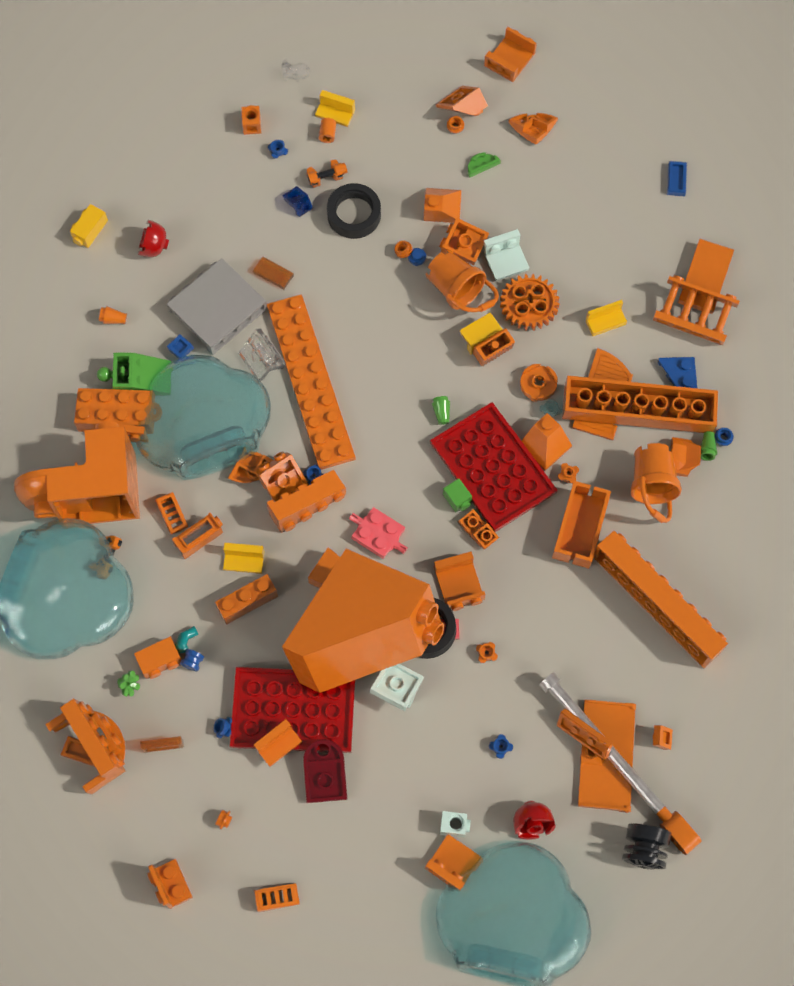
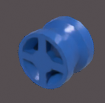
M186 649V656L181 660L180 665L198 672L200 668L199 663L203 661L204 656L194 650Z

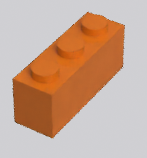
M266 574L219 599L215 604L227 625L277 598L278 594L271 579Z

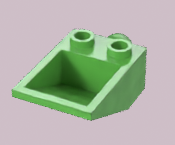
M113 353V371L107 367H101L97 371V377L102 382H107L113 378V389L154 391L155 396H171L172 362L137 353Z

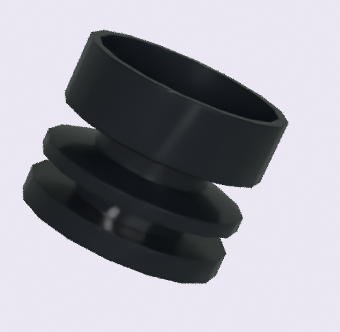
M628 824L626 839L633 842L634 845L624 846V850L629 853L623 854L622 860L642 869H666L667 863L660 859H667L668 854L660 851L659 848L669 847L671 832L651 825Z

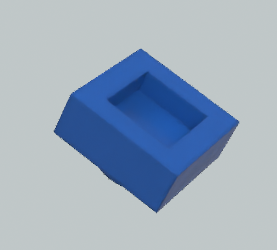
M179 334L167 346V349L181 361L194 347Z

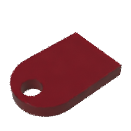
M328 739L313 742L306 749L303 758L306 802L348 800L345 760L342 749L337 743ZM320 744L328 746L329 752L327 755L322 756L318 753L317 748Z

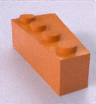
M333 469L313 479L309 486L303 484L298 486L292 494H288V492L280 496L281 499L276 502L273 499L266 502L269 515L281 533L284 531L288 532L297 523L309 520L312 514L317 511L322 512L327 509L328 505L332 502L341 501L346 495V487Z

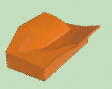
M671 438L670 450H673L676 475L688 477L691 470L700 465L701 446L689 439Z

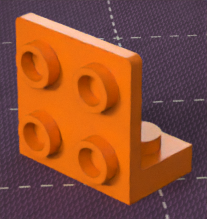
M448 834L432 859L426 864L425 869L460 893L482 857Z
M176 859L157 868L153 865L148 866L150 872L147 875L151 884L158 888V891L155 893L160 904L171 909L193 898Z

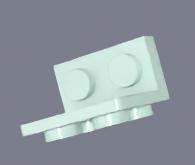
M518 229L484 240L483 253L496 281L529 270V265L519 245L521 235Z

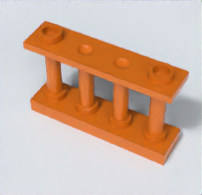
M677 275L669 276L667 283L672 285L663 310H656L653 321L723 345L727 335L723 334L722 330L731 307L737 308L740 301L736 300L737 297L731 294H726L725 296L684 281V278ZM682 288L688 290L689 294L681 315L677 318L671 315L670 310L678 289ZM696 294L707 297L698 322L694 324L688 322L689 319L687 317ZM716 300L724 303V307L716 328L711 330L706 328L705 322L713 301Z

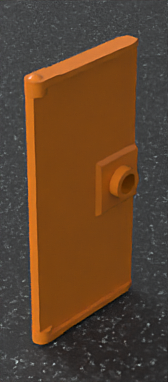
M584 700V713L600 732L613 742V747L633 768L636 704ZM581 744L578 807L631 812L632 786L608 758L603 760Z

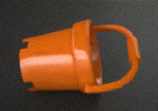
M446 250L448 252L446 255L442 252L439 253L429 264L428 268L431 272L430 274L426 273V278L445 296L447 303L452 309H461L467 312H483L495 306V303L498 301V291L486 279L485 272L478 267L471 266L451 250ZM484 284L493 291L494 299L476 308L466 307L477 297Z
M650 443L647 444L648 449L642 450V446L635 450L634 481L631 485V496L634 500L644 503L652 517L660 523H667L672 518V500L681 495V483L676 475L673 450L669 451V447L666 444ZM667 503V517L653 509L650 504Z

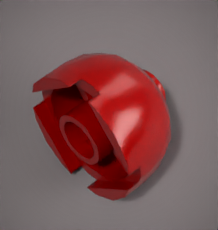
M147 220L146 224H149V227L147 226L143 230L139 248H142V251H138V255L152 258L160 255L163 249L167 250L169 239H166V231L161 224Z
M535 801L525 802L515 812L513 819L515 834H518L519 838L526 840L538 839V834L544 832L545 835H548L556 827L551 810L546 805Z

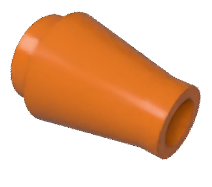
M108 306L106 308L101 307L99 321L103 322V324L126 323L127 313Z

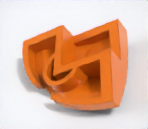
M525 113L509 119V124L521 136L537 145L551 131L558 117L544 113L527 116L528 114Z
M246 447L228 479L238 483L257 481L259 479L255 472L259 470L258 466L264 462L269 464L273 460Z

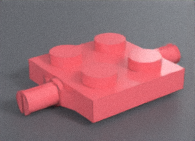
M375 507L363 519L355 513H352L349 520L358 525V528L352 535V539L377 556L384 559L394 548L402 554L407 551L408 547L399 542L405 527Z

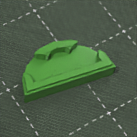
M486 152L476 154L468 164L469 178L501 164V160L496 155L486 154Z

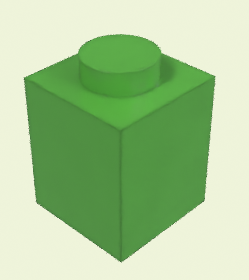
M460 479L443 488V496L455 512L459 510L464 511L470 507L472 495Z

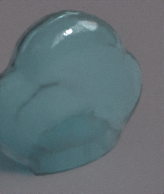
M189 355L165 365L153 377L148 389L150 391L149 404L144 410L147 416L137 425L145 427L144 434H139V439L136 440L137 448L152 465L175 473L183 480H191L229 468L239 460H245L259 450L260 439L270 420L271 402L265 386L254 375L244 370L231 368L223 361L210 355Z
M62 518L45 523L36 529H28L21 532L0 583V621L6 637L19 651L29 657L40 660H55L66 657L80 647L93 646L109 640L126 624L133 609L134 593L130 575L125 567L114 557L108 539L94 525L79 519Z
M514 841L492 847L478 859L472 868L459 874L463 877L462 881L465 883L460 891L448 883L440 894L436 907L438 934L445 948L454 957L459 972L512 986H551L555 979L568 973L581 961L590 943L591 924L585 903L571 888L570 879L563 864L551 852L537 844Z

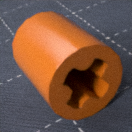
M323 118L321 120L319 140L321 142L332 143L334 141L336 121L334 119Z

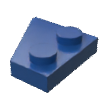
M667 357L658 359L659 366L663 367L666 377L672 382L673 386L697 388L695 357Z

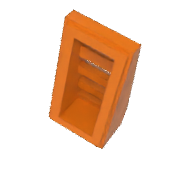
M173 492L155 499L171 535L188 528V524ZM172 500L173 502L168 506H162V504ZM173 507H175L176 509L175 511L170 512L168 514L165 513L166 510H169ZM173 515H179L178 518H175L171 521L168 520V518ZM182 521L181 525L172 528L171 524Z
M296 883L254 890L258 912L300 905ZM291 889L293 901L288 900L287 890ZM279 891H283V903H280ZM270 893H274L276 904H272ZM263 894H266L267 905L265 906L263 905Z

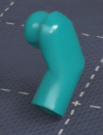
M195 626L178 635L175 647L179 653H185L186 649H189L187 646L188 640L199 635Z

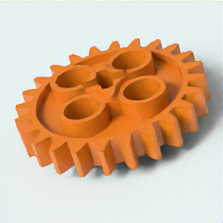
M525 274L523 279L518 275L517 281L511 279V284L506 283L505 289H502V295L500 296V308H504L502 309V315L507 314L506 321L512 319L511 325L518 323V329L522 325L525 326V331H527L529 326H531L533 331H535V326L542 329L543 323L548 326L549 320L553 321L554 315L558 313L560 297L556 296L557 290H552L554 284L547 285L548 279L541 281V275L538 279H535L534 274H532L531 278H528V275ZM535 291H538V292H540L541 294L537 295V294H535L534 292H535ZM536 308H542L544 311H538ZM518 310H525L526 312L520 313Z

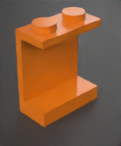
M507 27L505 38L493 53L488 51L485 55L484 66L514 82L534 56L537 43L531 38L520 34L517 30Z
M472 551L434 562V570L444 602L452 611L461 610L465 605L469 604L471 606L479 605L485 600L486 594L485 591H482L477 577Z

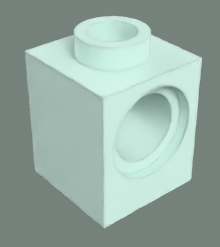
M443 811L440 835L449 834L451 836L465 837V833L470 832L471 820L467 819V814ZM454 819L459 820L461 828L457 830L451 828L450 822Z

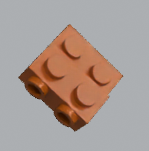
M456 218L454 224L450 223L446 233H449L447 238L443 237L439 245L442 248L441 252L446 255L448 253L446 250H451L465 262L475 265L483 248L484 240L488 238L489 233Z
M288 452L277 453L274 456L275 460L269 464L268 462L260 464L258 466L259 470L255 472L274 502L281 499L280 496L286 492L288 494L294 493L298 486L303 484L309 486L292 454Z

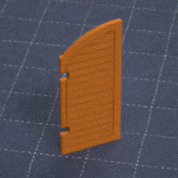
M597 348L588 378L632 381L633 374L629 372L619 359ZM574 420L572 428L614 440L618 426L609 423Z

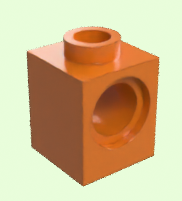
M249 105L242 107L244 135L261 134L259 106Z

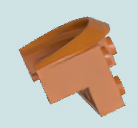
M73 698L60 707L63 713L45 725L50 732L52 730L58 732L69 725L72 727L99 772L98 776L82 786L86 793L94 794L126 771L123 767L125 765V741L120 728L111 718L100 712L93 711L89 704L85 705L83 701L80 702ZM100 727L101 730L104 732L106 738L104 737V735L100 736L96 729Z

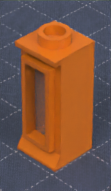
M208 513L207 516L177 537L172 538L175 547H178L184 559H187L223 533L221 528L223 524L217 516L213 517L211 513Z

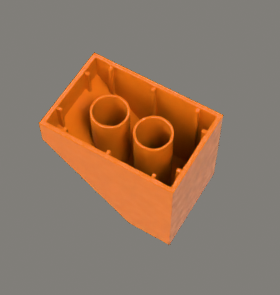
M345 549L282 648L299 683L321 693L422 656L428 644L436 645L439 642L444 631V623L440 621L438 614L439 606L434 601L430 584L349 549Z

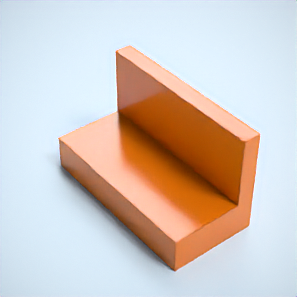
M285 719L257 741L254 747L269 767H271L302 741L294 732L290 723Z

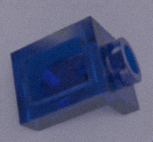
M298 186L282 195L284 201L294 208L298 217H301L313 208L308 194Z

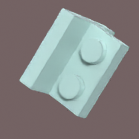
M397 664L380 672L369 693L406 711L407 707L410 708L413 703L415 694L423 682L424 676L401 664Z

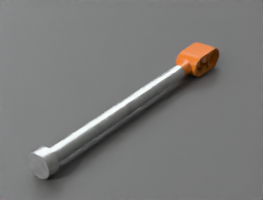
M555 672L551 673L539 684L545 693L550 691L565 709L602 734L558 683L561 679ZM612 745L608 757L610 762L661 819L660 828L671 832L670 840L684 855H687L702 842L699 835L678 812L674 811L671 813Z

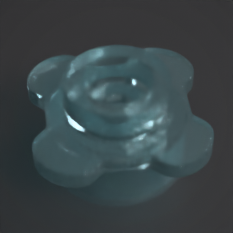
M550 399L539 408L541 412L545 415L548 413L552 418L562 413V409L559 408L558 403L554 399Z

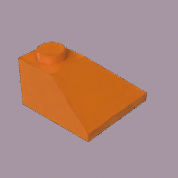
M470 86L459 87L435 104L437 108L474 116L480 115L483 109L488 106L480 88Z
M426 188L424 221L454 223L456 218L460 219L462 190Z
M548 413L535 423L522 439L523 444L545 471L572 447L561 425Z

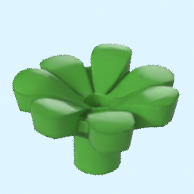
M128 671V674H123L122 678H119L117 681L118 688L122 689V695L126 697H132L134 689L139 690L140 684L136 683L139 680V675L135 674V671Z

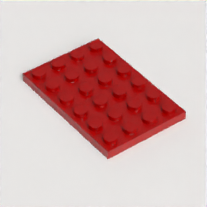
M493 402L430 440V444L455 479H460L470 492L473 504L494 532L536 507L558 491Z
M236 667L230 748L255 749L254 744L286 719L302 741L291 751H306L313 742L328 739L337 743L343 753H351L355 680L319 693L300 684L293 669ZM320 744L317 751L329 752V748L326 744Z

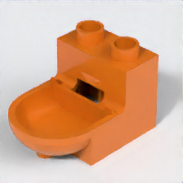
M113 421L99 422L95 425V429L84 430L86 462L83 465H78L75 462V466L34 470L20 475L14 481V491L19 501L26 508L34 511V517H57L63 527L140 519L136 453L125 427H119V424Z

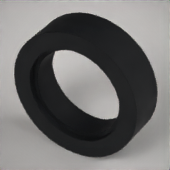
M350 183L338 187L332 192L327 202V218L331 228L340 236L350 239L363 238L371 234L378 227L381 219V203L378 195L371 188L363 184ZM359 198L367 202L372 211L364 222L349 224L338 217L336 213L337 208L344 200Z
M434 598V601L439 606L438 614L446 623L445 633L436 645L429 644L422 656L418 658L430 659L444 654L455 640L456 621L454 614L446 603L437 598Z

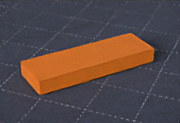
M563 709L556 726L603 760L607 759L613 742L567 709Z

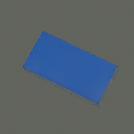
M669 161L667 195L685 197L687 162Z

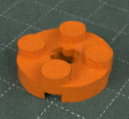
M533 364L523 371L520 379V388L531 401H543L555 393L558 378L551 367ZM535 379L543 380L544 383L541 386L535 385Z

